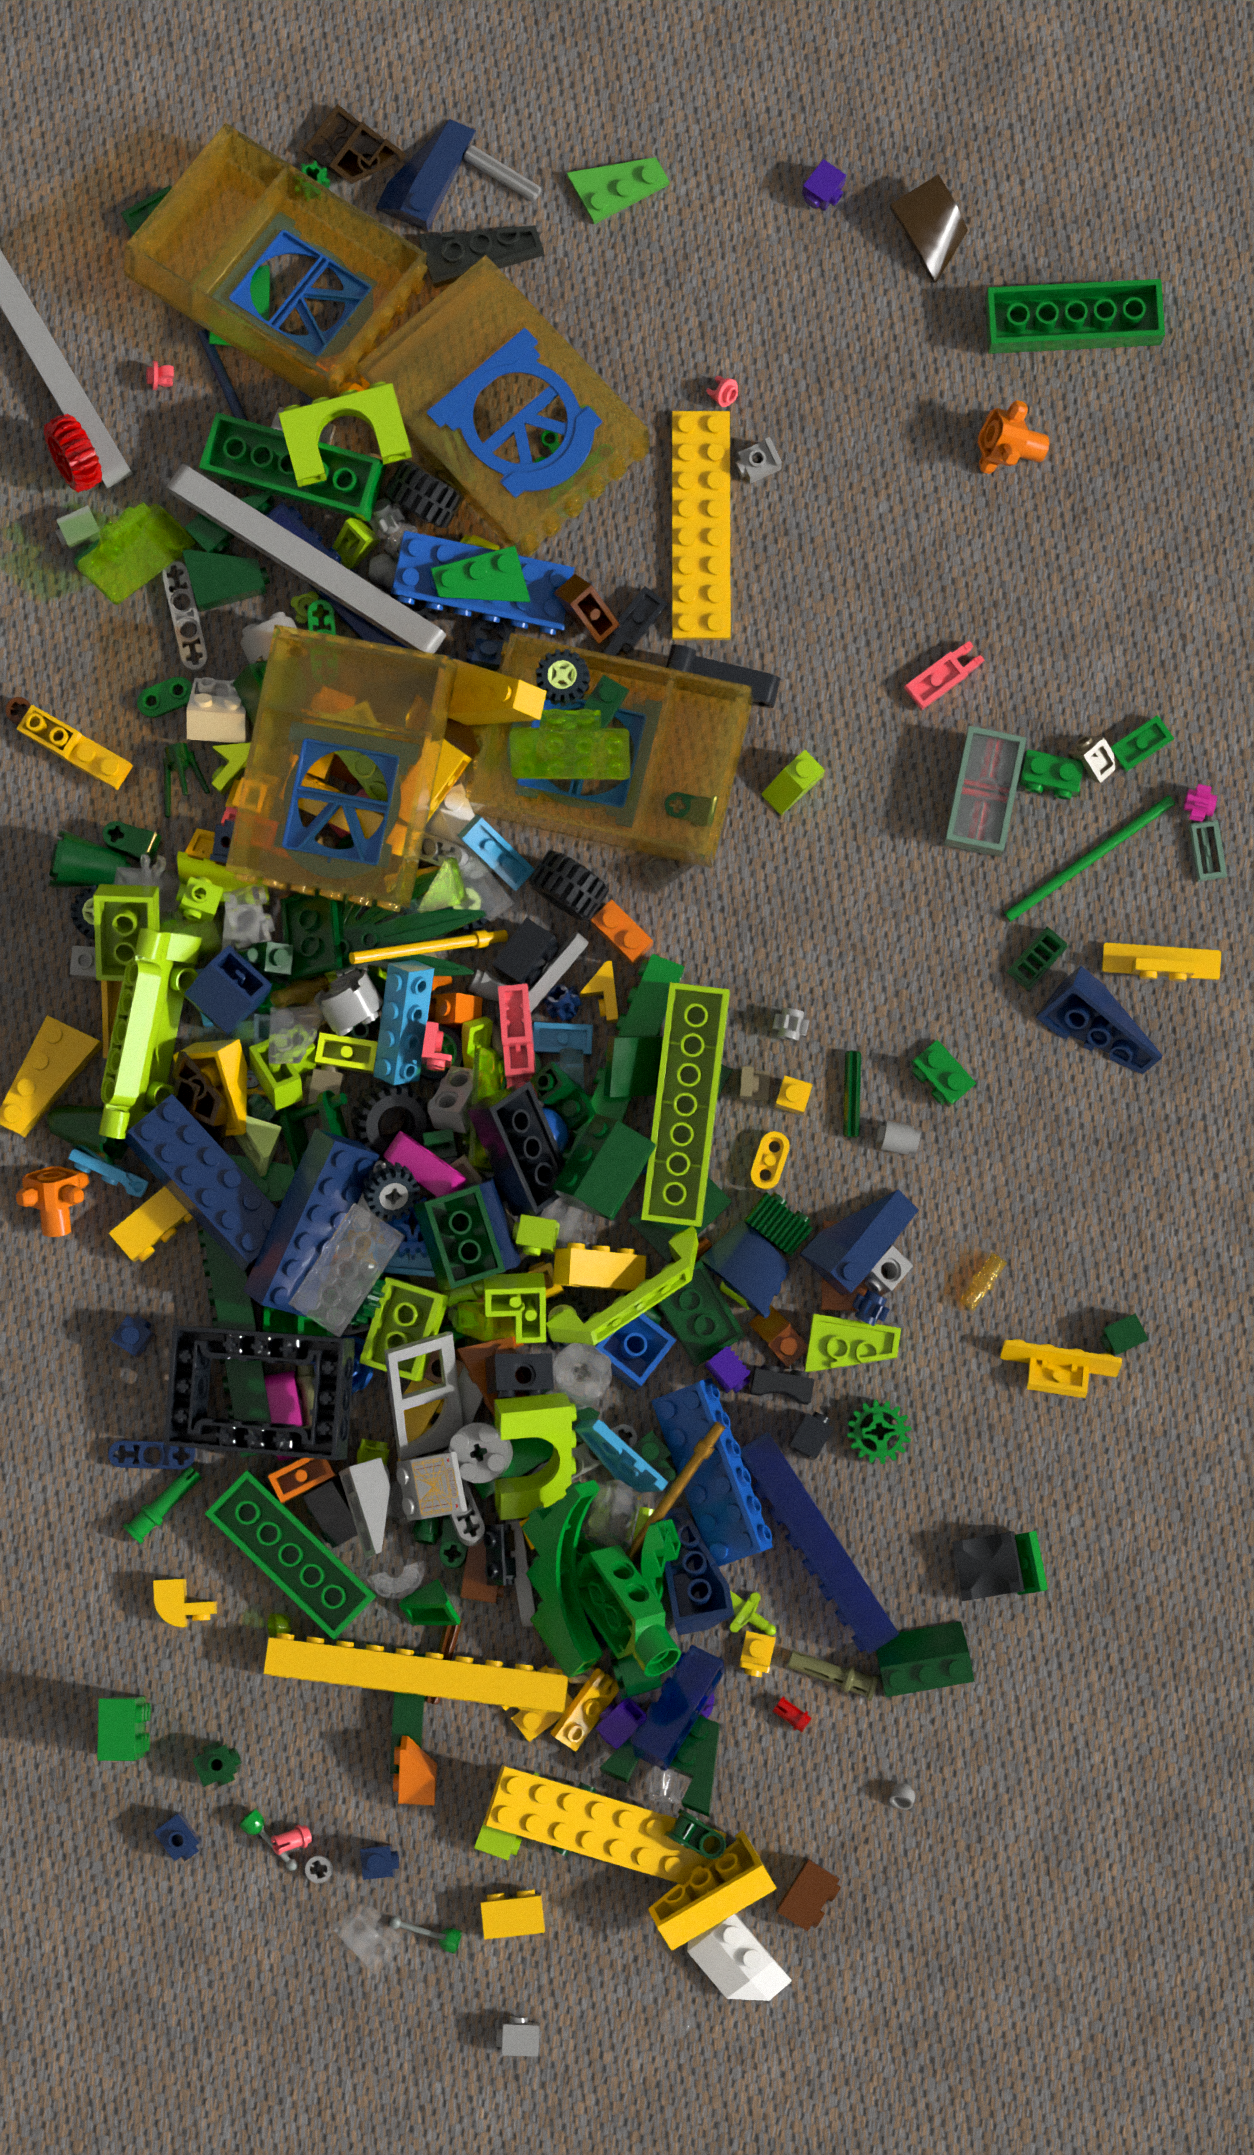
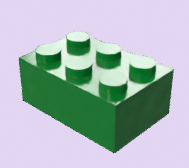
M107 1696L99 1698L97 1761H135L145 1757L146 1751L150 1750V1733H145V1722L150 1721L151 1703H146V1696Z

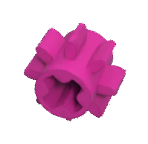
M1198 784L1195 790L1188 789L1183 810L1189 811V819L1203 822L1205 815L1213 816L1217 795L1210 793L1211 786Z

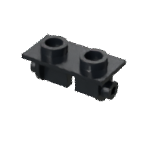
M511 1524L485 1525L483 1543L486 1548L485 1575L487 1577V1586L514 1585V1578H517L515 1557L506 1558L507 1551H515V1532L511 1530Z

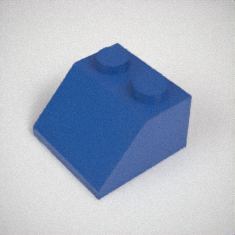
M641 1314L593 1346L588 1355L635 1391L643 1385L675 1343L676 1339L645 1314Z

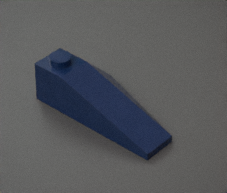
M449 119L387 183L376 206V210L428 232L476 130Z
M1079 966L1061 982L1036 1015V1018L1056 1035L1066 1040L1069 1035L1085 1042L1083 1047L1090 1051L1094 1047L1109 1053L1110 1060L1142 1075L1162 1059L1163 1055L1103 983L1082 966Z
M899 1189L817 1233L799 1255L840 1295L852 1293L871 1272L919 1209Z
M685 1507L670 1509L662 1521L673 1520L681 1543L678 1558L665 1563L674 1624L678 1635L708 1630L734 1615L729 1584L722 1575Z

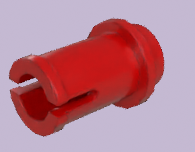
M784 1696L772 1711L794 1727V1731L799 1730L801 1733L812 1719L807 1715L809 1713L807 1710L804 1713L786 1700Z

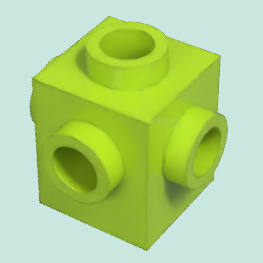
M189 877L186 885L180 884L175 898L176 901L180 902L177 911L183 913V916L193 921H200L202 919L211 923L224 888L213 885L212 881L205 877Z

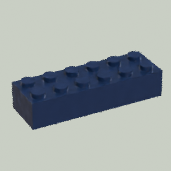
M171 1094L128 1130L123 1141L244 1272L256 1262L279 1210L175 1096Z
M315 1128L243 1292L261 1305L307 1317L363 1193L362 1187H365L363 1180L364 1178L369 1179L368 1172L370 1170L373 1171L379 1154L361 1142Z

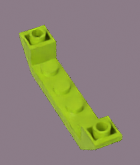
M691 1226L686 1230H681L668 1241L670 1253L676 1261L675 1263L666 1265L652 1279L642 1281L628 1295L618 1297L604 1311L594 1313L586 1323L583 1324L571 1307L563 1312L554 1314L546 1323L550 1339L553 1342L595 1346L692 1281L699 1245L696 1229Z

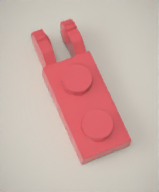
M970 641L963 644L953 653L950 651L904 686L905 691L921 711L968 677L970 672L985 661L980 655L973 658L964 667L959 663L957 659L969 653L974 647Z

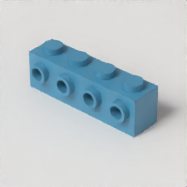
M416 960L388 964L374 1077L392 1085L419 1081L422 1064L421 1056L435 968Z

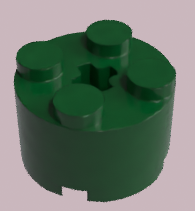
M605 1641L610 1659L615 1658L611 1660V1664L617 1681H620L617 1684L622 1700L663 1687L660 1675L654 1677L646 1676L632 1655L617 1659Z

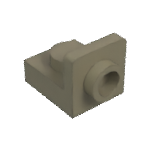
M1083 736L1076 741L1075 747L1069 751L1071 758L1080 759L1092 780L1097 783H1101L1120 766L1104 737Z
M742 1066L739 1100L768 1101L770 1072L754 1071V1067Z

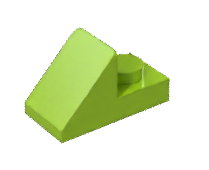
M255 743L228 744L212 747L214 752L228 763L226 766L221 765L212 776L214 781L211 784L222 796L260 752Z

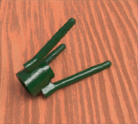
M175 743L164 748L166 757L162 761L164 765V806L166 818L170 817L171 768L173 772L178 773L180 787L184 796L188 795L184 770L189 768V764L204 793H210L196 762L194 752L188 751L186 743Z

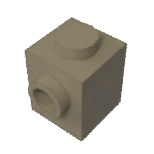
M321 1065V1070L313 1069L312 1076L307 1075L305 1093H309L308 1105L317 1102V1096L320 1092L331 1090L335 1095L342 1093L344 1075L343 1073H338L339 1068Z

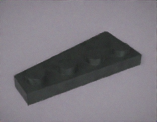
M535 225L498 228L497 231L483 232L482 229L471 230V233L454 234V231L442 232V235L428 236L427 233L417 234L434 289L544 256V250Z

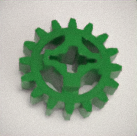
M873 1400L872 1408H869L866 1403L862 1404L864 1412L854 1411L853 1415L857 1418L856 1422L849 1421L847 1424L853 1428V1432L846 1435L848 1438H854L855 1440L850 1448L855 1449L858 1447L860 1449L858 1457L862 1458L867 1454L869 1456L868 1463L871 1464L875 1457L879 1458L880 1464H885L886 1456H889L892 1461L897 1460L895 1452L905 1453L906 1450L901 1445L903 1442L910 1443L911 1441L910 1438L905 1436V1432L912 1430V1428L903 1424L908 1416L903 1415L900 1417L898 1412L901 1407L897 1406L893 1410L890 1409V1401L888 1400L885 1401L883 1407L879 1406L878 1400ZM883 1413L890 1415L897 1425H890L885 1421ZM871 1414L872 1422L867 1428L859 1429L863 1419ZM876 1424H880L882 1429L893 1430V1432L883 1435L882 1440H878L876 1435L865 1434V1432L875 1429ZM899 1435L896 1444L887 1451V1441L891 1436ZM861 1439H868L872 1442L876 1452L869 1450L862 1443Z

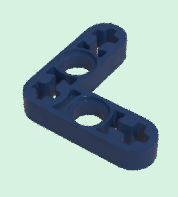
M117 1441L109 1448L108 1457L114 1466L120 1468L184 1470L195 1462L196 1448L184 1447L185 1453L190 1454V1458L184 1460V1465H179V1460L174 1459V1453H179L180 1447L165 1446L164 1442ZM120 1446H125V1451L136 1452L135 1446H140L138 1452L139 1464H134L136 1458L127 1457L124 1459V1463H120V1459L114 1457L115 1451H120ZM149 1447H156L160 1451V1459L155 1464H149L144 1459V1452Z

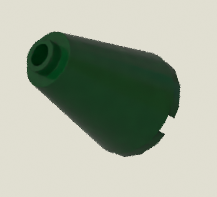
M58 829L56 836L62 837V839L58 840L57 844H54L49 876L55 878L48 882V887H89L93 885L99 886V884L121 885L122 880L128 881L131 863L126 862V856L66 830Z
M58 1105L47 1116V1126L53 1135L104 1163L116 1164L114 1160H121L128 1148V1145L123 1141L124 1139H116L99 1134L104 1106Z

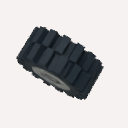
M385 1162L386 1168H382L379 1164L375 1166L378 1170L376 1173L372 1170L368 1172L370 1179L364 1178L363 1183L365 1187H362L363 1197L371 1212L376 1214L378 1218L382 1219L385 1216L387 1221H392V1215H394L399 1220L402 1219L401 1213L404 1212L406 1216L411 1213L409 1207L414 1209L413 1204H416L415 1200L420 1199L418 1192L420 1188L408 1167L405 1165L402 1167L398 1162H395L393 1167L391 1162Z

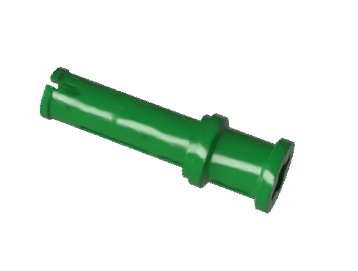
M191 1466L186 1468L150 1505H143L141 1512L130 1523L125 1522L122 1525L140 1544L144 1542L143 1538L155 1526L162 1524V1517L194 1485L203 1479L196 1472L187 1480L195 1472Z

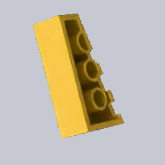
M453 658L446 692L442 699L441 715L467 726L540 720L547 691L519 679Z
M47 1015L0 1107V1126L26 1137L50 1109V1106L68 1088V1085L82 1072L88 1065L87 1063L100 1051L103 1043Z
M743 1829L735 1835L737 1840L727 1849L725 1848L724 1853L720 1857L712 1860L704 1868L699 1865L691 1872L692 1875L689 1881L684 1885L677 1884L648 1908L658 1930L671 1951L777 1889Z

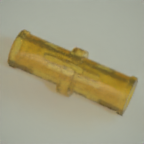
M322 974L303 981H293L290 986L271 992V1002L278 1010L298 1002L301 1004L307 1002L310 997L317 995L322 989L324 992L329 991L328 986L330 984L328 978Z
M993 1252L980 1272L973 1275V1282L959 1300L960 1303L974 1312L987 1291H992L994 1281L1004 1266L1007 1265L1004 1259H1001V1257Z

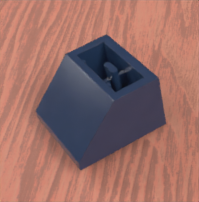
M228 945L205 967L184 993V997L227 1036L268 998L272 984L235 949Z

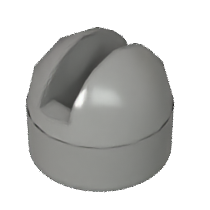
M900 1783L895 1786L891 1793L890 1803L901 1810H908L913 1807L915 1792L910 1785Z

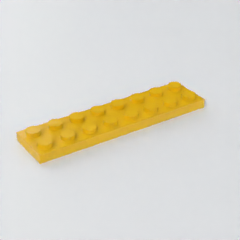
M672 411V640H730V411Z
M504 1765L501 1766L483 1823L492 1828L683 1885L689 1881L692 1875L691 1872L699 1865L704 1868L714 1860L708 1859L690 1848L687 1849L665 1836L666 1831H670L677 1820L676 1817ZM713 1829L714 1831L720 1833L725 1840L726 1833ZM709 1836L704 1840L703 1848L705 1851L712 1849L714 1846L713 1836Z

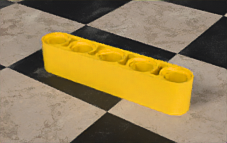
M293 769L290 770V773L284 784L282 792L279 796L284 801L287 782ZM307 774L301 786L347 794ZM305 798L298 799V808L315 816L328 804ZM341 806L328 822L350 832ZM355 808L364 837L369 839L379 828L384 814ZM398 819L391 835L387 839V844L393 846L392 853L406 857L418 829Z

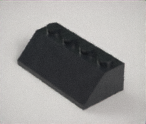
M524 1081L488 1095L467 1109L513 1216L521 1214L536 1215L560 1198L552 1187L566 1163L530 1081Z

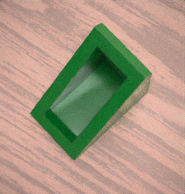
M438 1579L403 1598L398 1604L412 1626L459 1625L461 1622L451 1599Z

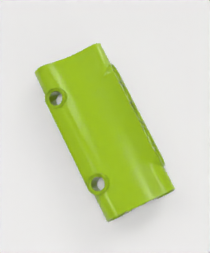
M140 928L134 960L128 962L124 972L101 1086V1099L105 1104L99 1129L100 1135L125 1139L128 1130L172 1094L173 1087L168 1085L167 1081L184 1001V993L198 977L194 966L198 961L202 937ZM182 974V979L179 983V977ZM159 1090L158 1097L155 1099L156 1092Z

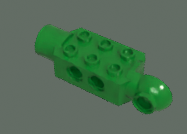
M580 1532L577 1543L576 1570L578 1590L583 1608L617 1659L632 1655L648 1677L658 1676L666 1672L677 1663L681 1656V1650L665 1628V1610L661 1602L656 1599L649 1589L647 1582L641 1577L632 1564L630 1557L625 1554L620 1545L603 1549L596 1538L587 1533Z

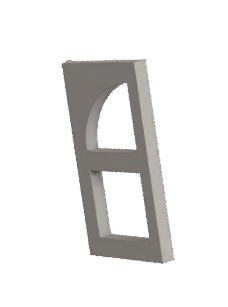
M448 1331L384 1350L398 1458L402 1461L449 1446L451 1438L459 1429L464 1427L453 1333ZM439 1350L442 1383L402 1395L397 1362ZM444 1398L442 1411L434 1425L422 1436L408 1443L404 1410Z

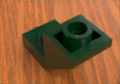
M549 1062L530 1078L542 1103L555 1105L568 1129L576 1131L596 1114L584 1090L554 1062Z

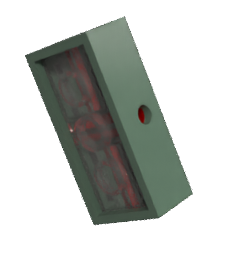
M973 726L968 727L944 846L1001 857L1005 848L1026 737Z

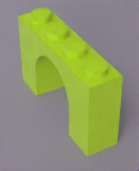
M374 383L369 386V389L364 391L348 390L341 393V397L330 400L329 397H321L313 400L311 405L303 407L298 404L284 408V412L278 413L298 487L327 480L318 448V441L324 427L330 421L339 417H357L365 421L372 428L377 439L383 465L412 457L392 383Z
M565 1392L494 1400L495 1429L500 1440L538 1437L553 1444L552 1456L540 1471L529 1476L495 1480V1508L501 1520L529 1517L528 1514L536 1507L543 1505L546 1508L562 1499L567 1494L565 1490L573 1484L572 1475L576 1474V1462L574 1456H572V1448H576L575 1431L572 1430V1421H576L577 1415L575 1404L570 1403Z

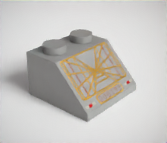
M456 1451L425 1455L396 1462L398 1468L396 1476L402 1489V1508L407 1515V1521L467 1511Z

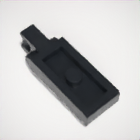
M644 586L617 620L620 625L607 636L606 640L610 644L603 652V657L613 663L621 652L627 655L643 638L668 606V603Z

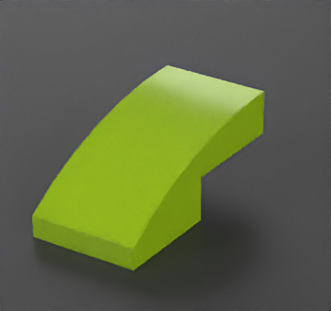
M485 1016L463 1023L462 1055L464 1068L483 1070L485 1079L489 1080L494 1078L497 1052L490 1048L493 1021Z

